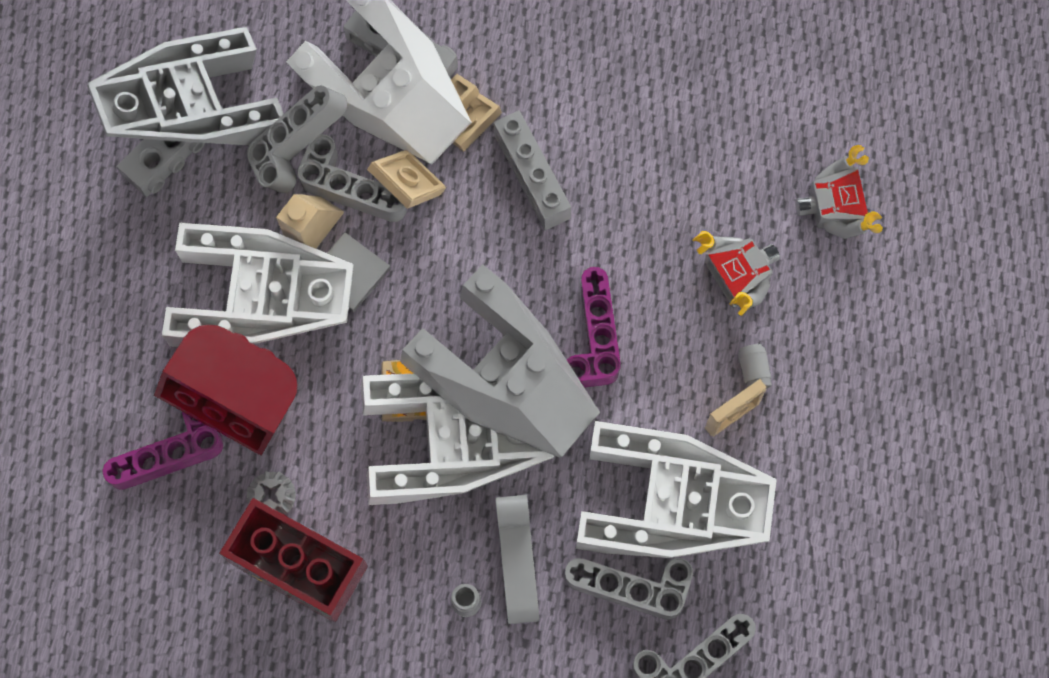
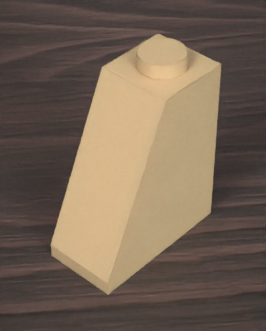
M294 194L276 218L284 236L317 249L343 215L344 211L321 196Z

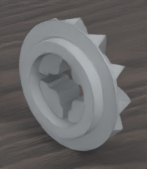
M265 471L263 474L254 477L250 486L247 487L246 501L249 505L252 498H255L286 515L295 503L296 491L292 481L279 471ZM263 486L270 490L278 488L275 495L280 502L279 504L270 499L263 501L266 497Z

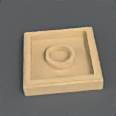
M407 150L371 162L367 169L407 209L440 196L446 189L445 185Z
M761 379L710 413L705 426L710 436L714 437L759 405L767 388Z

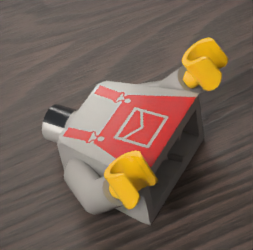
M855 145L851 147L849 157H842L815 177L809 189L810 197L798 198L795 201L798 216L814 214L817 228H824L826 232L843 239L865 234L868 229L873 233H880L883 227L880 224L872 225L875 220L882 219V216L875 211L868 213L858 167L853 168L855 163L858 165L868 163L869 157L866 155L859 159L856 158L857 154L865 149L863 146Z
M707 231L700 232L692 239L693 242L698 241L702 245L697 249L698 254H703L707 250L710 251L706 254L704 262L732 308L736 306L741 308L738 315L742 316L748 309L762 303L770 288V278L773 273L769 265L780 259V254L773 244L759 250L755 242L750 238L743 240L736 237L712 236Z

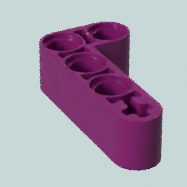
M590 267L583 272L581 279V295L590 353L574 355L567 359L571 368L579 367L585 372L583 376L578 377L584 388L614 383L619 376L621 364L608 276L602 268ZM590 280H596V283L599 284L598 295L593 296V285L590 283ZM600 307L606 311V314L598 317L593 315L591 310ZM604 335L610 339V342L606 345H600L595 341V338ZM606 363L612 365L614 371L610 374H604L598 367Z
M182 412L187 432L109 459L103 466V477L114 488L124 490L210 460L222 452L223 439L221 433L200 421L192 420L191 416ZM214 437V444L211 447L201 448V443L205 438ZM178 447L185 448V453L181 458L172 459L175 449ZM154 457L156 459L155 465L150 469L144 470L143 464L145 460ZM122 468L124 471L121 472V478L117 479L115 476L118 475V469Z

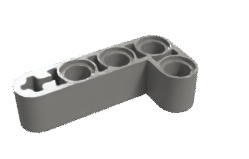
M322 85L316 86L252 141L247 150V157L261 186L280 193L292 191L296 184V174L290 160L345 113L347 99L343 94Z
M321 134L308 145L298 167V177L305 191L390 222H397L404 218L407 208L381 183L335 167L338 154L334 140L330 136ZM322 149L330 150L326 155H318V152ZM311 174L319 175L315 180H306ZM338 183L346 184L341 190L333 189ZM363 193L373 194L371 198L366 200L359 198Z
M527 495L496 498L508 624L537 622L540 619Z
M581 558L570 561L565 569V581L571 589L666 620L674 619L680 614L693 577L692 565L684 558H674L667 563L660 583ZM680 567L685 571L686 579L680 582L673 580L670 577V569ZM578 568L584 569L583 574L591 578L593 571L597 572L594 587L589 586L591 579L582 577L580 582L574 580V574L570 572H576ZM606 577L613 578L617 582V589L612 592H606L601 588L600 581ZM634 587L643 588L647 593V599L641 602L633 600L630 590ZM663 597H672L677 603V609L671 612L664 610L661 607L660 600Z
M736 614L671 669L656 652L643 650L634 658L632 671L636 678H688L683 668L684 664L692 662L700 669L698 678H707L752 639L756 631L755 623L748 615ZM734 623L737 626L744 624L746 626L745 636L739 634L730 642L726 637L735 630ZM713 642L719 643L724 649L723 657L713 658L708 653V644ZM643 658L651 659L655 664V671L652 674L642 673L638 667L639 660Z

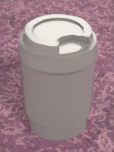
M753 344L740 348L738 360L747 387L761 379L765 386L770 388L772 386L770 380L772 377L765 347L762 344Z
M461 584L452 592V608L459 616L471 617L480 610L482 604L481 596L474 586Z

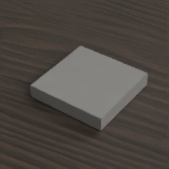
M344 233L327 252V254L354 265L349 310L354 313L389 272L391 267L347 233Z

